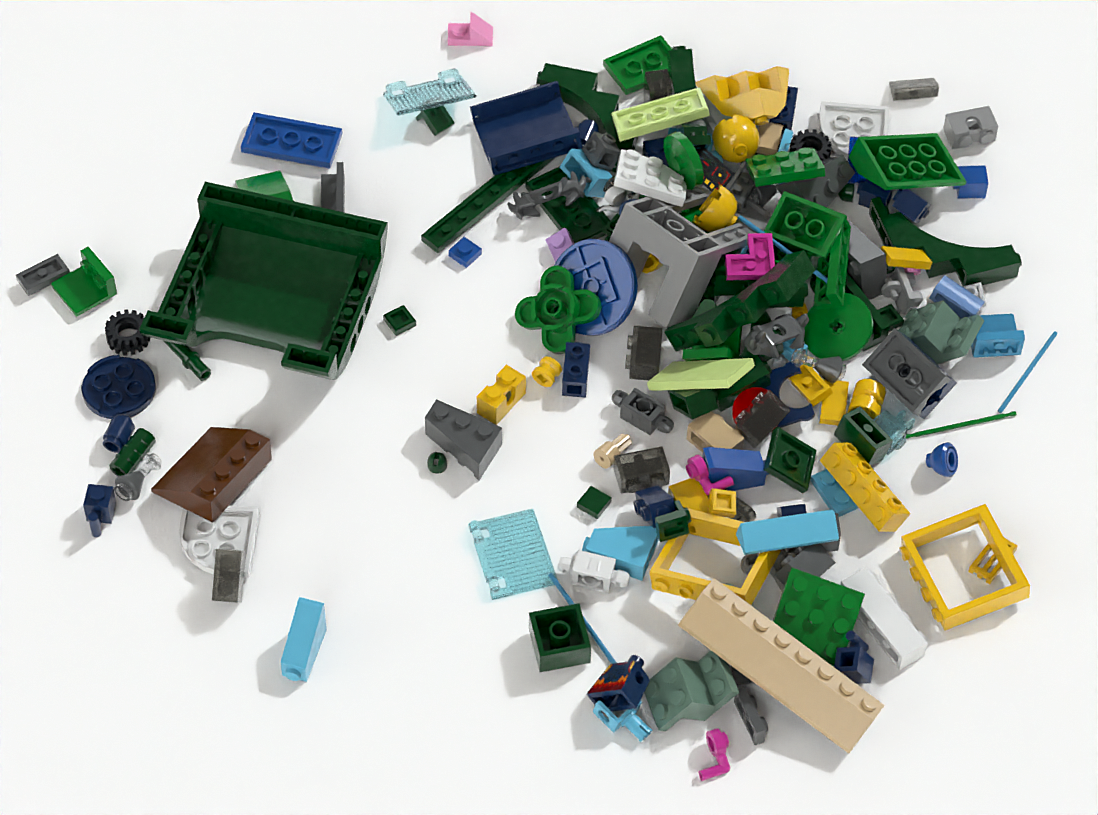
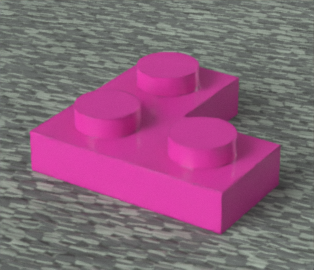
M748 233V254H726V280H758L775 266L772 233Z

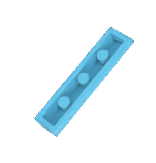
M832 509L744 522L739 525L736 532L744 555L839 540L836 516Z

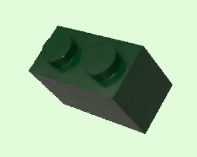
M861 407L843 415L833 434L841 443H851L871 466L884 459L893 442Z

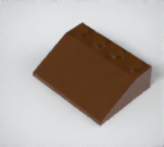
M210 427L151 488V492L213 523L272 460L271 440L250 429Z

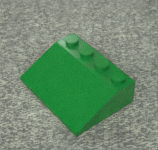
M938 133L858 137L849 155V159L858 174L885 190L962 186L967 183Z

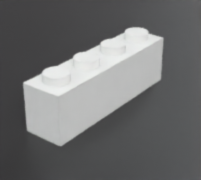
M865 567L841 581L840 585L865 594L857 618L899 670L925 656L927 647L925 635L913 626L909 615L900 610L896 605L894 597L882 588L875 574H871Z

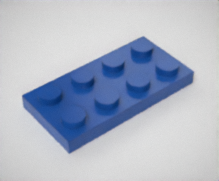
M253 112L240 146L241 153L331 169L343 132L342 128Z

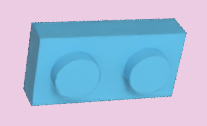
M827 469L811 476V483L828 508L834 510V513H838L839 517L858 509V506Z

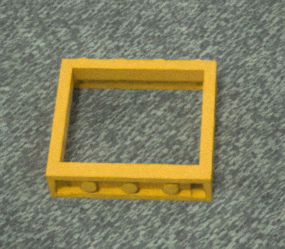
M986 504L901 536V547H899V550L902 553V559L909 562L913 580L915 582L919 581L922 587L920 588L922 597L926 603L930 602L933 608L931 609L934 620L941 623L944 631L1027 599L1030 596V584ZM978 524L1011 585L948 610L916 548Z
M688 509L691 516V522L688 523L689 534L740 546L736 532L739 525L744 522ZM689 534L667 540L649 571L653 590L696 600L711 582L710 580L669 570ZM782 549L761 552L741 588L723 585L752 605Z

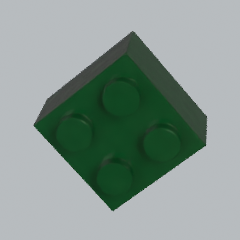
M580 603L529 612L528 629L539 672L591 663V644Z

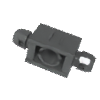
M634 388L629 395L622 390H616L612 394V402L619 408L621 407L620 418L651 436L656 429L663 433H670L674 428V422L665 416V405L639 389Z

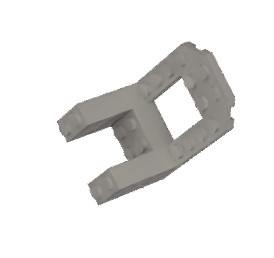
M703 184L693 190H686L683 207L648 196L625 203L609 242L622 248L630 257L636 270L637 279H639L650 253L658 258L661 264L669 266V270L648 314L662 327L668 328L691 319L697 310L721 255L748 246V233H757L737 218L733 225L707 234L677 212L704 203L712 192ZM748 198L741 211H736L735 213L736 217H739V215L743 216L762 231H764L771 218L769 211Z

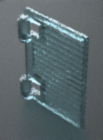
M455 68L440 71L437 80L407 86L403 80L388 83L385 85L386 92L383 93L384 98L398 116L477 97L469 84L459 74L458 69ZM454 78V82H445L446 79ZM401 90L403 93L398 95L392 94V92Z
M534 508L481 521L473 520L468 524L469 531L473 535V543L486 583H488L492 600L554 585L548 575L553 573L556 579L557 576ZM487 529L490 537L484 538L482 530ZM504 579L506 587L500 588L498 580Z

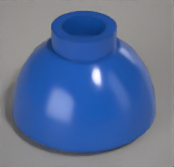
M950 442L942 443L935 447L932 453H928L926 455L927 467L932 468L941 476L952 477L958 468V454L953 444Z

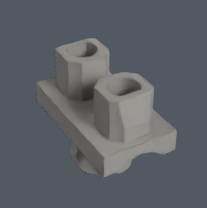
M895 267L893 275L885 279L886 284L882 286L881 292L884 297H891L895 301L899 314H906L910 307H919L923 301V296L920 291L912 290L916 284L914 273H906L903 267Z

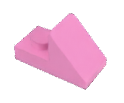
M470 12V23H448V46H493V26L475 13Z

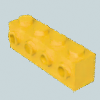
M834 442L819 460L879 532H896L911 514L851 443Z

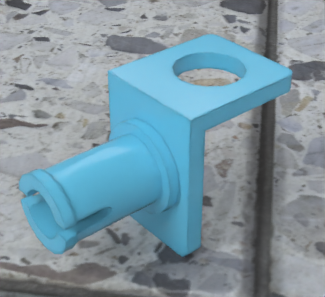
M600 700L595 704L593 713L613 733L621 726H626L642 742L653 731L636 715L642 704L641 700L636 709H628L619 718ZM601 711H603L609 719H607Z

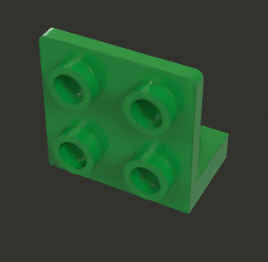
M89 246L80 250L82 261H80L81 267L51 283L54 291L75 316H79L117 295L114 276Z
M742 326L737 327L722 344L707 348L703 344L693 346L692 349H683L682 359L685 361L738 359L740 356Z

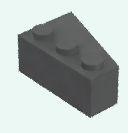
M840 155L821 161L825 167L824 177L778 183L775 187L781 195L786 191L828 207L853 177L855 171L845 157Z
M847 220L851 226L847 273L867 298L871 300L883 295L881 288L886 284L885 279H887L886 254L850 220Z
M437 399L425 416V434L446 453L450 452L458 459V463L461 466H466L474 473V477L480 481L502 446V427Z

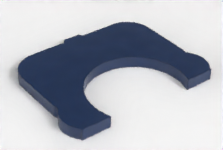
M789 361L784 366L772 369V374H770L771 385L764 388L772 392L781 405V419L777 425L780 428L800 421H810L815 417L812 404L802 408H792L785 405L780 399L782 384L789 377L802 374L798 361Z

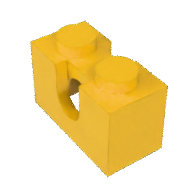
M506 364L496 375L495 384L490 387L487 385L476 396L477 414L497 425L526 394V376ZM511 391V396L507 401V397L505 395L507 394V392Z

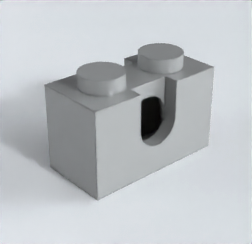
M984 106L946 114L943 130L951 148L957 149L966 148L973 142L979 141L980 144H986L995 141L998 124L990 106Z

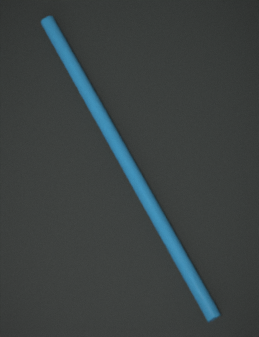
M739 215L738 219L755 232L765 233L746 218ZM773 239V245L787 255L793 253ZM815 270L813 274L827 283L828 278Z
M1056 331L1049 337L998 409L999 413L1004 411L1058 334Z
M550 573L548 575L567 603L569 605L574 604L554 574ZM584 618L587 631L610 663H617Z

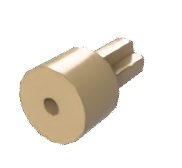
M621 434L612 442L606 441L593 453L596 463L605 469L612 466L620 459L621 453L632 444L630 436L628 434Z

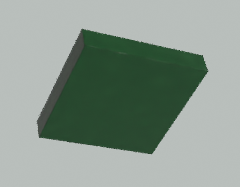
M777 427L772 431L764 471L803 494L809 488L817 450Z

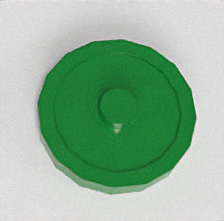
M673 132L667 135L664 139V152L669 168L684 177L688 190L701 186L704 172L701 160L693 144L681 132Z

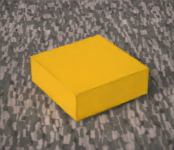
M712 488L709 492V514L734 518L736 515V492Z

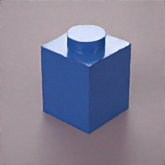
M986 165L958 166L967 183L962 186H952L957 191V198H986L989 184Z

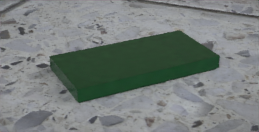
M557 167L525 182V188L528 192L557 183L563 177H566L568 180L570 178L560 167ZM547 191L543 193L541 196H547L553 192ZM585 194L584 198H577L570 206H566V196L539 204L559 231L563 228L569 231L574 244L582 240L599 239L605 236L602 230L611 221L603 211L599 212L601 208L594 199L587 197Z

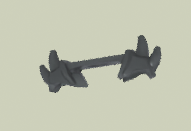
M572 171L570 172V180L563 177L557 183L528 193L522 192L521 198L517 192H514L513 199L515 205L508 202L507 206L520 220L524 216L540 217L541 214L535 208L538 204L566 196V206H570L577 198H584L586 178L582 176L580 181H578L577 175ZM547 191L553 192L550 195L541 196L543 193Z
M788 313L776 317L769 323L751 327V331L744 343L747 350L753 355L779 358L780 356L775 345L793 338L796 339L790 345L791 349L804 348V328L809 321L808 315L805 313L795 319ZM773 327L781 328L785 335L775 334Z

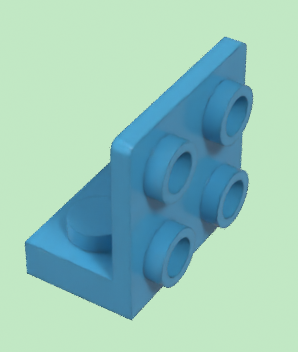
M1013 314L980 315L984 322L971 345L973 358L1021 355L1025 335L1024 330H1017Z

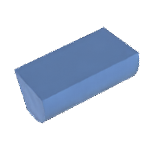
M946 275L936 285L929 298L935 303L943 300L961 319L977 315L985 304V301Z

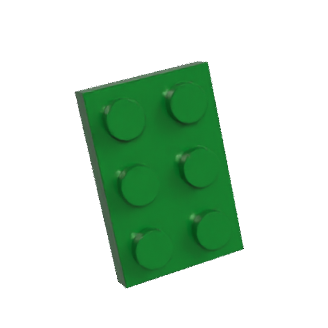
M660 35L604 59L603 67L624 94L629 95L669 77L667 53L672 48Z
M801 148L794 152L779 151L774 155H755L752 158L745 159L746 168L756 187L825 176V167L815 149Z

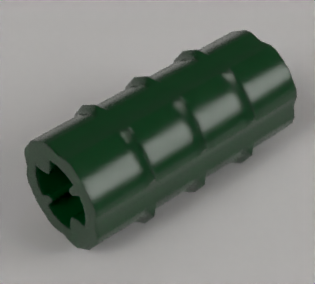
M138 428L129 441L123 445L121 451L115 455V458L109 464L110 470L116 476H122L135 471V468L143 461L145 455L150 452V449L156 443L153 434L143 428Z

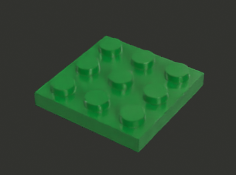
M791 567L772 621L823 660L834 666L837 648L848 647L849 641L846 639V633L854 629L865 594Z

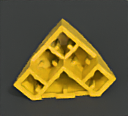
M775 66L758 73L745 70L729 77L713 75L696 81V86L701 88L702 93L723 115L729 117L734 115L746 116L756 126L767 124L769 122L768 119L777 117L785 107L789 68Z

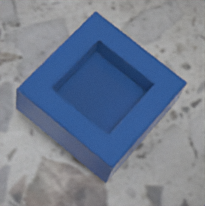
M464 236L448 252L449 257L467 268L482 255V248Z

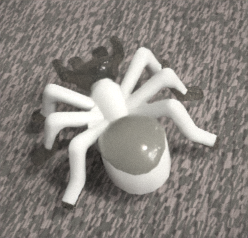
M612 176L603 188L605 192L604 198L611 205H603L597 208L596 211L601 212L604 210L617 213L621 204L627 200L626 196L628 195V198L631 199L636 193L613 186L615 176Z

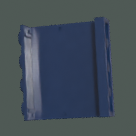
M558 81L470 106L473 124L493 175L568 154L571 149L582 150L579 130L572 124L560 95Z

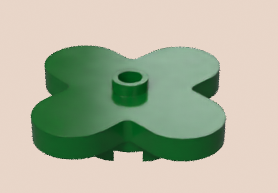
M558 265L551 266L542 274L540 292L537 296L525 297L517 304L515 319L525 329H541L544 347L554 354H564L566 342H575L576 325L590 323L599 316L601 301L590 290H574V278L569 270Z

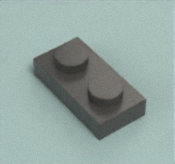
M56 254L16 274V279L25 293L30 296L50 286L52 282L70 273V270L61 257Z
M745 686L738 688L739 694L734 697V704L755 746L765 743V736L768 731L766 719L764 716L760 717L754 695H749Z

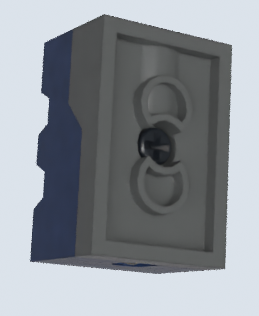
M895 328L862 364L913 414L923 419L932 412L957 384L917 344Z

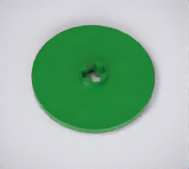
M844 293L843 307L816 310L812 306L807 313L809 321L804 328V343L808 346V350L818 359L839 356L842 361H847L858 355L865 348L872 335V314L868 306L855 295ZM825 296V297H823V298L821 299V301H825V300H829V299H828L827 296ZM838 323H840L842 328H838L837 332H835L833 327H837Z

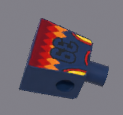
M631 655L627 662L609 665L586 695L594 705L600 700L611 712L636 709L650 681L649 676L642 669L644 660L637 655Z

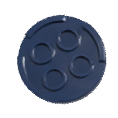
M112 355L98 360L89 367L83 379L81 391L86 406L96 415L107 419L120 415H126L130 418L141 413L150 405L155 396L156 382L153 371L141 359Z

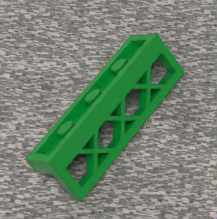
M847 219L829 252V262L818 257L817 271L824 276L828 273V279L826 283L816 276L813 305L816 310L843 307L851 226ZM826 293L829 300L821 301L822 296Z

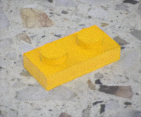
M805 360L799 363L802 374H797L787 379L812 404V407L833 394L831 387Z

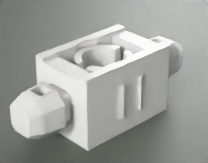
M581 550L578 551L576 560L570 557H560L557 567L560 572L572 573L571 585L607 594L609 593L611 583H614V586L625 587L628 585L630 574L626 571L615 570L616 559Z

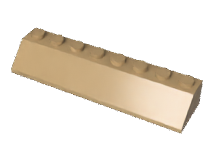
M715 578L702 591L678 624L679 627L848 754L885 706Z

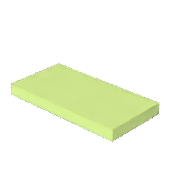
M701 88L611 113L619 141L710 116Z
M753 358L676 361L669 364L649 380L647 385L651 391L730 388L755 365Z

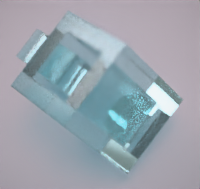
M885 410L873 419L893 440L886 453L887 455L895 449L899 450L904 446L907 440V431L914 427L916 419L912 418L910 421L902 420L906 415L905 410L900 411L896 417L888 410Z

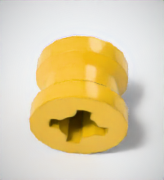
M545 356L540 360L539 366L535 367L532 371V377L538 384L544 387H551L555 382V377L562 373V367L555 359Z

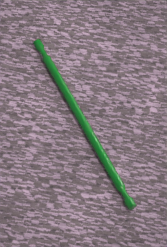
M1016 411L1006 414L1002 413L923 430L913 434H905L903 438L905 440L911 437H919L1003 419L1008 416L1012 417L1017 414Z

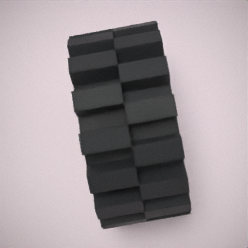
M805 129L804 133L798 131L797 135H793L789 152L798 151L801 148H813L818 151L817 154L822 161L831 157L832 143L827 135L824 137L822 131L817 134L816 129H813L812 132H809V129Z
M125 309L124 314L118 311L116 312L117 317L111 315L109 317L110 321L107 320L105 323V334L110 349H115L116 354H120L122 351L123 356H127V352H131V356L136 355L135 350H138L139 353L142 352V346L146 348L148 342H150V337L143 336L139 331L144 320L143 314L140 312L137 315L136 310H132L129 313L128 309ZM124 329L137 330L131 336L124 337L119 335Z

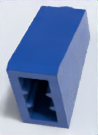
M714 447L703 448L702 458L707 465L711 483L731 476L734 485L724 490L738 491L765 485L766 475H769V473L764 471L766 460L762 459L760 451Z

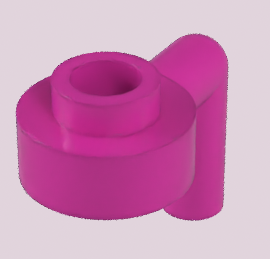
M698 454L688 458V464L686 465L687 474L691 479L694 478L700 482L706 495H709L712 488L724 490L734 485L731 476L711 483L708 468L703 458Z
M718 728L706 732L708 748L711 754L716 757L718 765L700 770L699 777L701 781L730 771V764L726 756L729 740L726 733L721 732Z

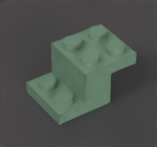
M942 300L910 310L906 314V320L899 331L907 335L936 364H941L967 355L984 320L979 314L961 319Z
M713 651L708 652L698 662L675 657L649 679L650 681L644 692L657 729L664 732L682 718L706 721L739 694L728 663Z

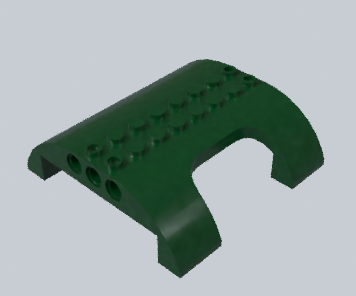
M205 181L197 198L199 220L158 312L147 311L139 329L140 333L146 337L188 347H196L203 342L214 339L234 340L284 353L281 360V366L284 369L330 380L338 379L352 356L375 295L385 253L388 222Z

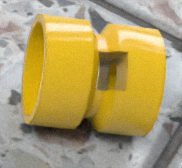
M859 380L855 385L848 413L861 407L877 423L882 409L881 406L886 396V388L876 380Z

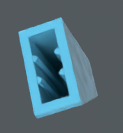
M652 526L595 528L591 537L585 538L582 551L616 559V571L618 569L626 571L630 574V577L643 581L659 539L656 528Z
M299 597L280 662L282 676L289 680L308 681L327 631L324 603Z

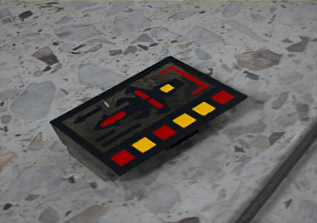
M702 147L698 151L704 172L702 184L711 192L715 188L718 190L720 184L726 187L735 173L706 148Z

